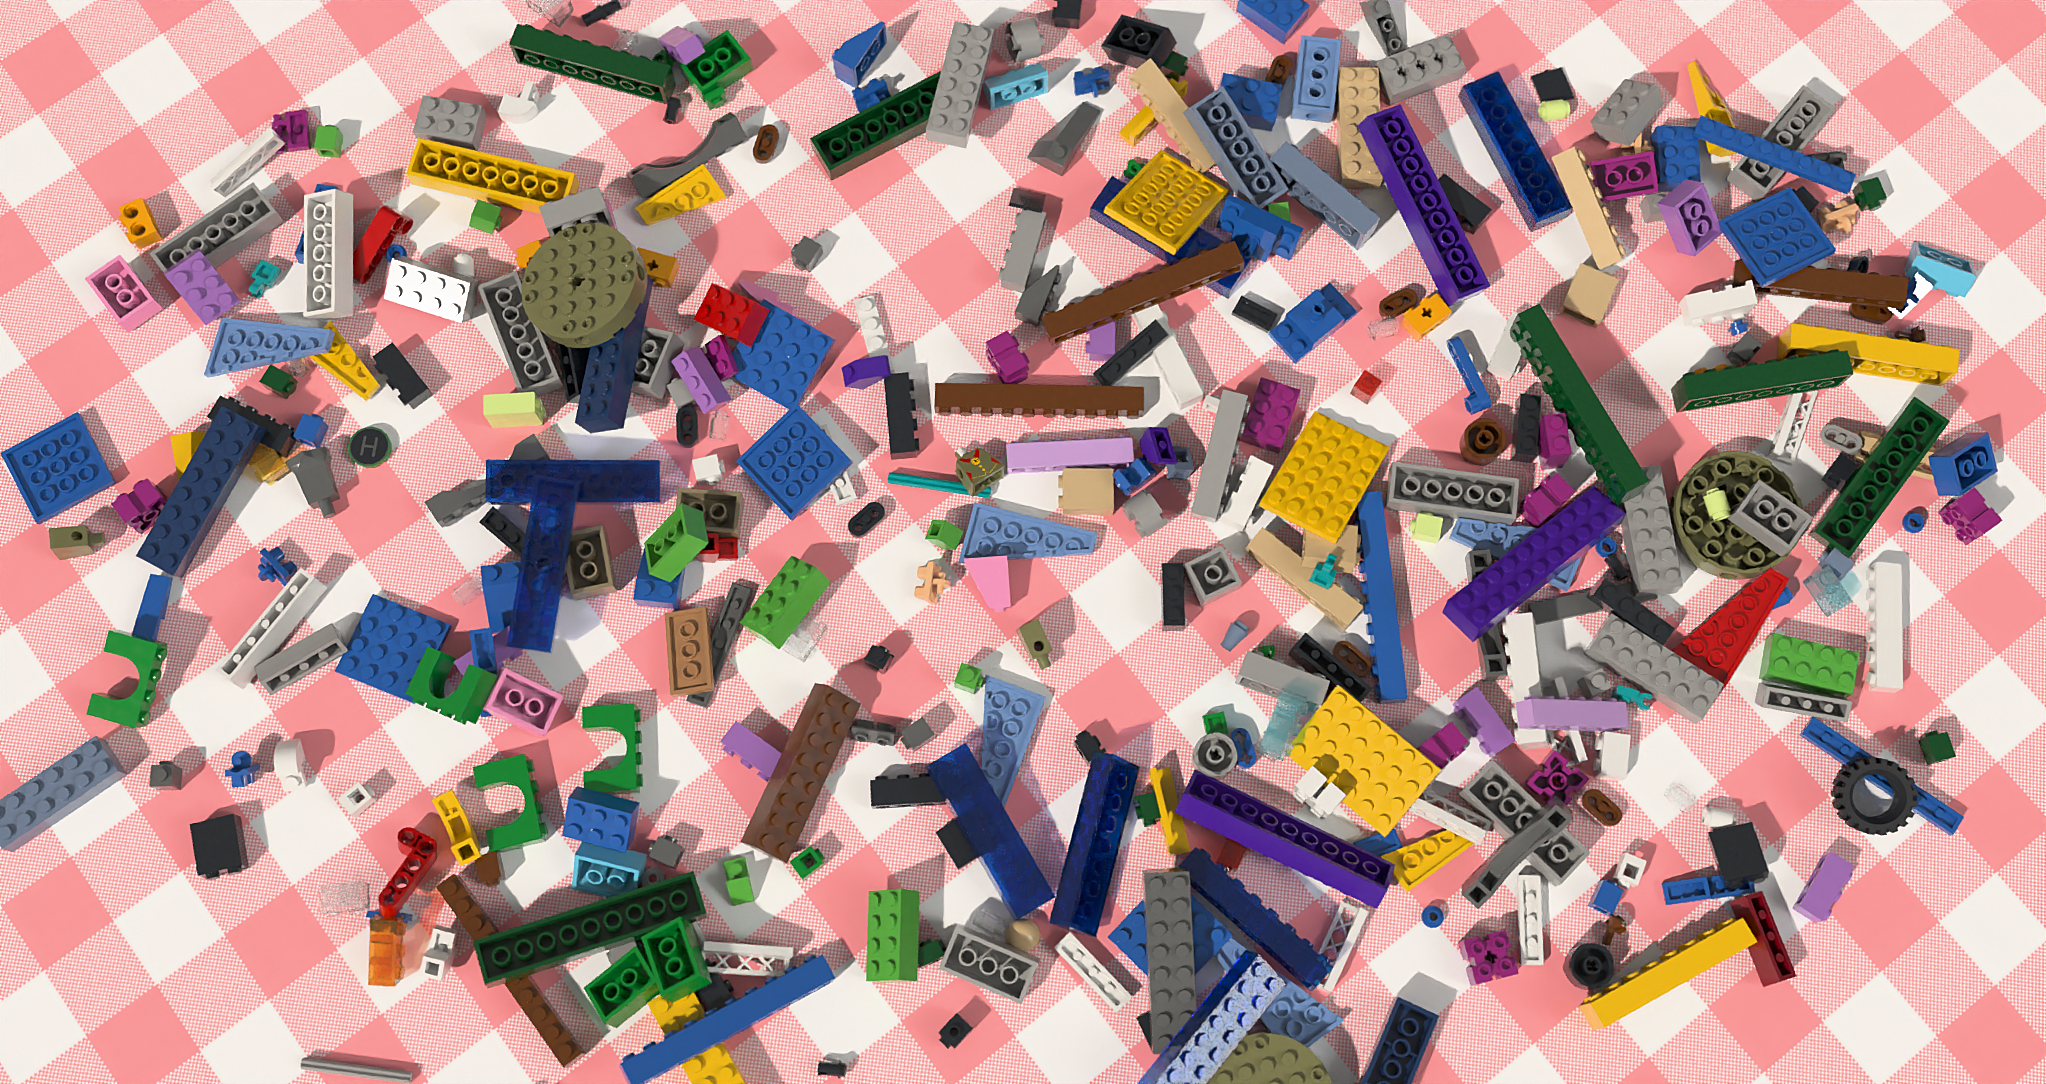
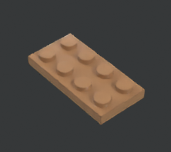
M704 606L665 613L670 696L679 697L714 691L708 608Z

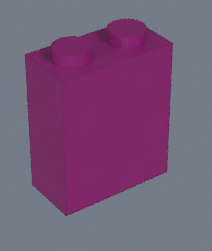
M1565 413L1544 415L1539 422L1537 447L1541 470L1562 468L1572 453Z

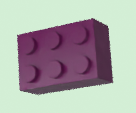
M1653 151L1590 162L1595 178L1593 179V184L1595 187H1599L1603 198L1600 199L1602 203L1659 192Z
M1261 377L1240 441L1279 454L1301 390Z

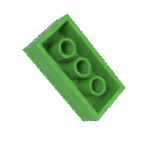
M791 555L740 623L755 637L780 650L831 581L818 568Z
M1773 633L1765 638L1759 679L1812 692L1847 698L1854 691L1859 653Z
M902 888L869 891L866 982H917L919 891Z

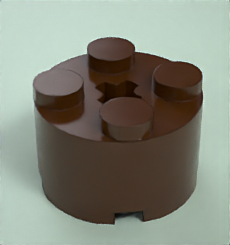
M1479 418L1474 420L1467 426L1459 441V448L1463 459L1466 462L1480 466L1494 462L1505 447L1506 434L1503 428L1492 419Z

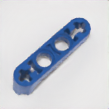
M1459 336L1448 339V350L1470 393V396L1464 398L1466 410L1473 415L1490 408V397Z

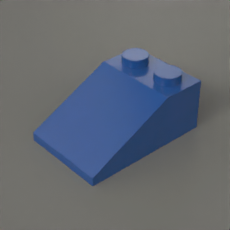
M881 21L845 41L840 48L834 51L832 59L836 78L854 88L858 86L887 43L885 22Z
M644 548L636 577L634 602L638 606L679 610L685 568L671 582L650 575Z
M522 560L480 566L482 589L489 628L492 629V634L499 633L508 626H511L514 631L534 628L528 565Z

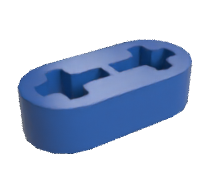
M1236 728L1230 735V739L1233 741L1237 751L1236 763L1242 769H1250L1256 762V754L1250 734L1244 728ZM1237 733H1240L1241 736L1246 737L1243 740V747H1241L1240 742L1238 740H1234V738H1236ZM1243 750H1245L1248 757L1251 756L1252 758L1249 764L1240 760L1243 757Z

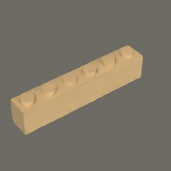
M1150 58L1127 76L1129 84L1141 95L1142 102L1154 112L1155 119L1164 125L1168 136L1177 142L1181 153L1187 155L1191 161V166L1202 174L1212 167L1215 162L1183 113L1188 109V106Z
M1572 147L1551 157L1598 269L1604 270L1626 260L1624 257L1627 254L1622 243H1618L1616 238L1619 235L1614 224H1610L1608 217H1611L1606 205H1602L1600 200L1603 198L1599 187H1595L1593 184L1594 174L1585 165L1584 161L1587 159L1582 149L1579 150L1578 147Z
M1262 527L1247 545L1245 552L1344 631L1362 610L1361 601L1357 597L1349 596L1344 592V588L1339 583L1332 582L1329 590L1310 582L1309 579L1315 568L1301 567L1302 555H1297L1293 547L1288 543H1282L1278 540L1277 535L1270 529L1266 530Z

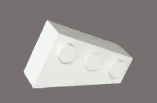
M1752 280L1745 281L1746 284L1741 287L1732 288V285L1725 286L1726 290L1712 292L1711 289L1685 295L1679 302L1684 326L1692 325V327H1699L1710 322L1712 324H1720L1725 320L1736 322L1745 319L1746 315L1758 303Z
M1252 455L1250 456L1243 474H1241L1239 482L1221 515L1220 522L1240 532H1243L1245 527H1250L1254 516L1251 514L1254 508L1259 509V504L1262 500L1260 496L1263 490L1267 491L1272 483L1269 477L1274 466Z

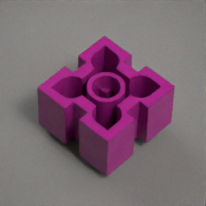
M1008 330L986 341V357L997 372L1002 384H1019L1028 379L1027 371H1029L1028 364L1030 362L1025 352L1021 353L1018 350L1019 343L1014 335L1011 336Z
M1558 473L1552 478L1548 475L1536 489H1533L1525 496V499L1520 503L1522 507L1518 512L1532 527L1538 528L1566 503L1575 490Z
M148 478L138 481L134 485L132 492L120 494L111 503L122 520L140 534L154 525L169 499L164 491L157 485L155 486Z
M1975 487L1938 512L1946 525H1952L1956 529L1955 535L1957 539L1965 545L1978 539L2003 521L1992 507L1988 508L1984 503L1986 500Z
M1451 721L1417 749L1443 769L1449 764L1448 758L1453 761L1466 750L1464 745L1469 741Z
M1551 750L1540 763L1544 768L1541 771L1534 770L1523 784L1536 795L1545 794L1547 797L1544 799V802L1548 803L1556 796L1567 806L1572 800L1569 794L1572 791L1579 792L1590 778L1576 767L1569 769L1566 766L1569 761L1556 750ZM1558 776L1560 785L1553 786L1552 778Z
M1506 930L1483 936L1484 941L1479 936L1458 943L1462 959H1468L1470 967L1466 969L1470 986L1490 982L1493 980L1492 975H1495L1496 980L1519 974L1514 956L1508 957L1506 949L1511 947ZM1487 953L1492 957L1491 963L1484 958Z

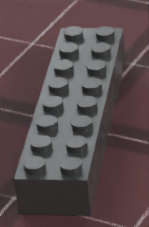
M1187 867L1143 869L1151 1049L1153 1055L1198 1052L1189 870Z

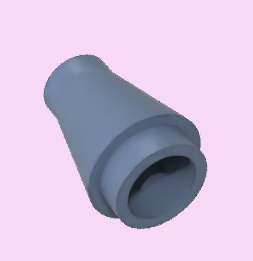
M1236 619L1234 623L1231 622L1220 645L1231 652L1237 644L1248 636L1247 633L1250 629Z

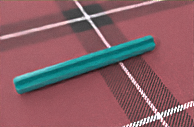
M889 472L888 474L889 484L970 495L962 482ZM991 487L975 496L990 498Z

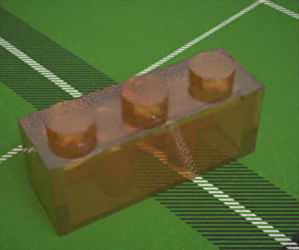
M377 913L370 919L368 985L395 987L403 980L405 967L402 966V958H404L406 946L403 944V936L406 933V923L403 922L404 915L384 917Z

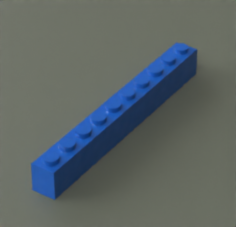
M1382 491L1365 492L1354 511L1356 520H1353V526H1358L1357 535H1361L1359 548L1357 547V553H1360L1361 559L1358 570L1363 575L1361 593L1365 594L1366 602H1363L1364 615L1368 616L1366 634L1367 636L1370 635L1371 644H1368L1369 656H1373L1371 675L1376 680V686L1373 687L1374 698H1378V704L1404 703L1408 696Z
M823 954L819 957H816V955L808 957L804 960L805 964L798 968L796 965L784 971L785 975L778 979L776 976L769 978L764 982L765 986L759 989L755 986L744 993L745 996L739 1000L736 997L724 1003V1008L718 1011L714 1008L705 1013V1018L698 1022L696 1019L689 1021L684 1025L685 1029L679 1032L673 1030L664 1035L663 1041L657 1044L655 1041L648 1043L642 1047L644 1051L637 1055L634 1052L622 1058L623 1062L620 1063L619 1069L627 1084H647L829 985L835 980V976Z

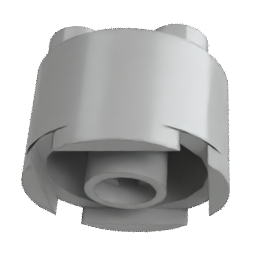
M1028 17L1005 24L1004 32L1009 35V40H1006L1007 49L1012 60H1016V63L1040 57L1042 54L1041 47L1045 43L1042 34L1039 35L1038 23L1035 17Z
M1146 488L1125 501L1122 506L1129 521L1134 520L1135 530L1141 538L1144 536L1149 537L1169 524L1167 518L1163 519L1160 515L1163 511L1150 493L1147 494Z
M1212 733L1201 737L1192 752L1193 768L1217 780L1226 777L1232 771L1237 761V751L1233 741L1221 733ZM1214 752L1218 754V759H1216L1215 761L1211 759V755H1213Z

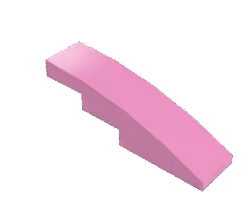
M740 279V289L749 299L759 304L765 299L812 326L811 321L796 316L794 306L780 302L778 292Z

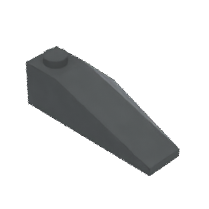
M1082 102L1036 141L1027 159L1063 176L1101 110Z

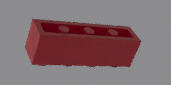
M1763 891L1730 901L1729 903L1736 920L1743 918L1757 940L1756 943L1747 948L1762 986L1766 987L1797 977Z

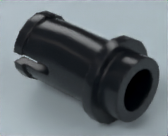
M669 97V100L666 101L667 108L663 121L674 125L676 124L678 110L682 107L680 99Z
M1616 553L1604 559L1613 572L1614 579L1621 581L1629 576V569L1623 566Z
M841 1060L839 1063L819 1061L818 1076H837L838 1079H841V1077L846 1076L847 1064L842 1063Z

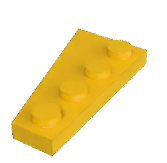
M702 164L635 207L645 224L650 226L727 198L707 168Z
M330 320L322 328L331 329L335 332L330 351L308 357L367 402L380 385Z
M1446 830L1380 857L1395 864L1392 875L1403 890L1408 893L1472 846L1474 842Z

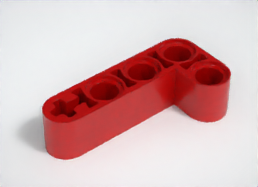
M382 206L353 252V279L361 284H365L373 275L397 233L402 235L408 233L413 226V219L394 207Z
M411 827L401 829L397 835L398 849L407 857L378 897L379 912L387 918L398 914L437 859L436 841ZM407 839L413 840V841L410 842V843H405V842H403L404 840H407ZM425 849H430V850H432V851L429 852V853H424V852H422V851L425 850ZM413 866L419 867L417 870H410ZM399 884H406V885H407L406 887H403V888L397 887Z

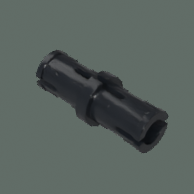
M611 0L603 5H597L595 9L584 15L582 14L581 18L586 27H589V25L601 19L606 20L607 16L622 10V7L618 0Z

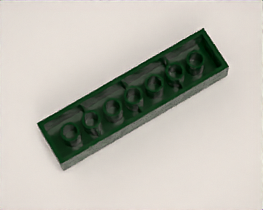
M517 23L509 43L518 64L666 104L669 97H672L676 86L671 65L664 61L656 62L645 56L631 55L624 50H612L606 45L598 46L587 40L573 39L569 35L561 36L554 34L547 29L539 30L529 24L521 25Z
M941 71L811 137L812 150L830 180L832 181L925 133Z
M1839 349L1827 351L1826 354L1820 355L1818 352H1814L1801 358L1795 355L1787 357L1782 361L1770 359L1763 364L1751 362L1745 364L1744 367L1738 368L1736 365H1732L1719 371L1713 368L1705 370L1700 374L1688 372L1683 374L1671 388L1676 413L1837 388L1854 373L1848 350L1839 351Z
M1915 396L1908 399L1808 535L1827 549L1836 548L1846 557H1851L1950 421Z

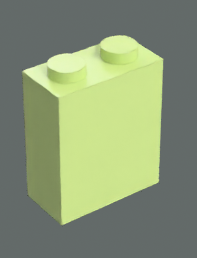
M535 392L483 395V415L492 428L543 425V418H546V407L542 405L541 399L537 397Z

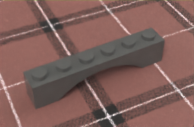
M729 112L712 123L708 134L701 144L685 157L665 164L642 163L626 174L636 192L642 198H648L653 196L656 190L661 187H668L674 182L673 180L685 176L695 167L707 164L708 160L712 157L721 156L729 147L741 144L747 136L737 117Z
M533 433L515 445L506 465L487 482L467 490L441 491L425 501V504L442 528L451 526L457 521V518L472 513L476 506L489 502L495 494L508 490L512 486L511 484L518 480H524L529 476L530 472L543 468L551 459Z
M1490 549L1468 551L1465 556L1468 584L1492 566ZM1496 624L1476 640L1482 682L1504 680L1508 675L1505 652L1500 639L1498 624Z
M1555 796L1462 884L1461 895L1479 909L1495 894L1505 879L1527 856L1544 842L1556 836L1573 820L1572 810Z

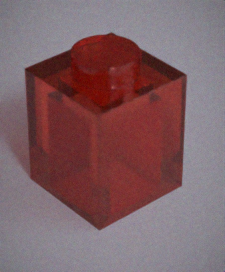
M1364 370L1354 384L1350 394L1368 405L1379 389L1382 380Z
M1226 838L1215 862L1219 865L1218 868L1227 873H1231V871L1236 872L1247 847L1230 838Z

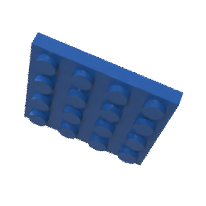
M1791 187L1718 221L1720 230L1762 288L1834 254L1836 248Z
M763 299L760 305L769 309V312L752 346L749 347L740 342L737 344L732 356L739 372L732 377L785 408L791 409L796 403L800 404L833 346L835 339Z
M797 403L736 460L742 469L792 521L853 463Z
M78 412L0 453L31 515L39 525L116 484L86 423Z
M372 594L347 645L348 652L342 655L335 672L415 704L412 702L413 697L405 693L427 646L441 651L452 626Z
M1191 894L1194 973L1196 975L1233 934ZM1143 899L1110 933L1108 938L1147 975Z

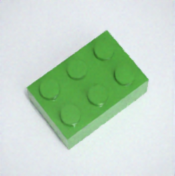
M681 503L646 540L644 546L650 575L671 582L707 546L709 542L702 511Z

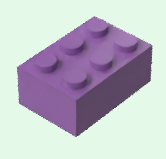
M1686 179L1657 203L1678 253L1695 257L1722 234L1719 220L1702 182Z
M199 248L164 271L166 278L205 326L240 302L238 296Z

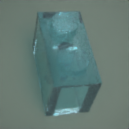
M1830 566L1823 568L1803 581L1826 618L1853 602Z

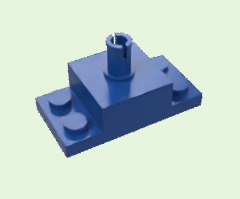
M1230 194L1226 198L1216 226L1233 234L1230 242L1235 241L1242 257L1246 253L1245 259L1252 256L1265 263L1271 252L1290 261L1304 229Z
M1329 283L1320 291L1316 289L1286 313L1285 319L1269 331L1268 335L1293 363L1297 364L1356 316L1357 311Z

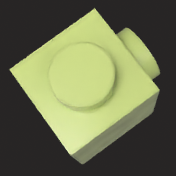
M1429 512L1418 513L1415 519L1410 521L1409 531L1412 532L1411 539L1436 544L1440 539L1443 518L1435 517Z

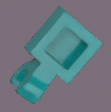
M261 259L251 274V278L255 280L248 289L252 293L251 295L260 299L265 285L270 288L272 287L281 272L280 268Z
M1329 553L1324 565L1317 563L1309 581L1329 590L1337 571L1332 569L1337 556Z
M1621 685L1616 686L1612 690L1611 695L1612 698L1617 699V702H1626V704L1635 702L1642 711L1650 709V706L1643 704V699L1651 700L1653 697L1651 694L1639 693L1638 690Z

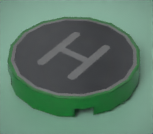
M364 427L351 437L348 444V452L351 459L359 466L376 468L389 459L392 452V443L383 430L376 427Z

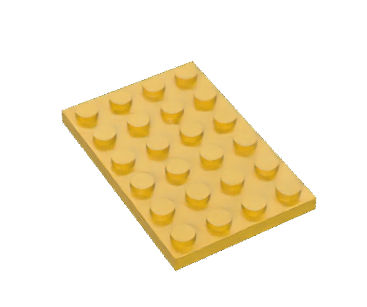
M1160 150L1105 207L1104 213L1155 243L1165 251L1175 255L1224 200L1229 190L1165 151Z
M1314 411L1264 494L1259 506L1336 544L1390 447Z
M1340 685L1336 686L1284 751L1306 771L1312 766L1327 778L1323 785L1327 787L1332 782L1346 795L1342 802L1384 837H1387L1442 770Z

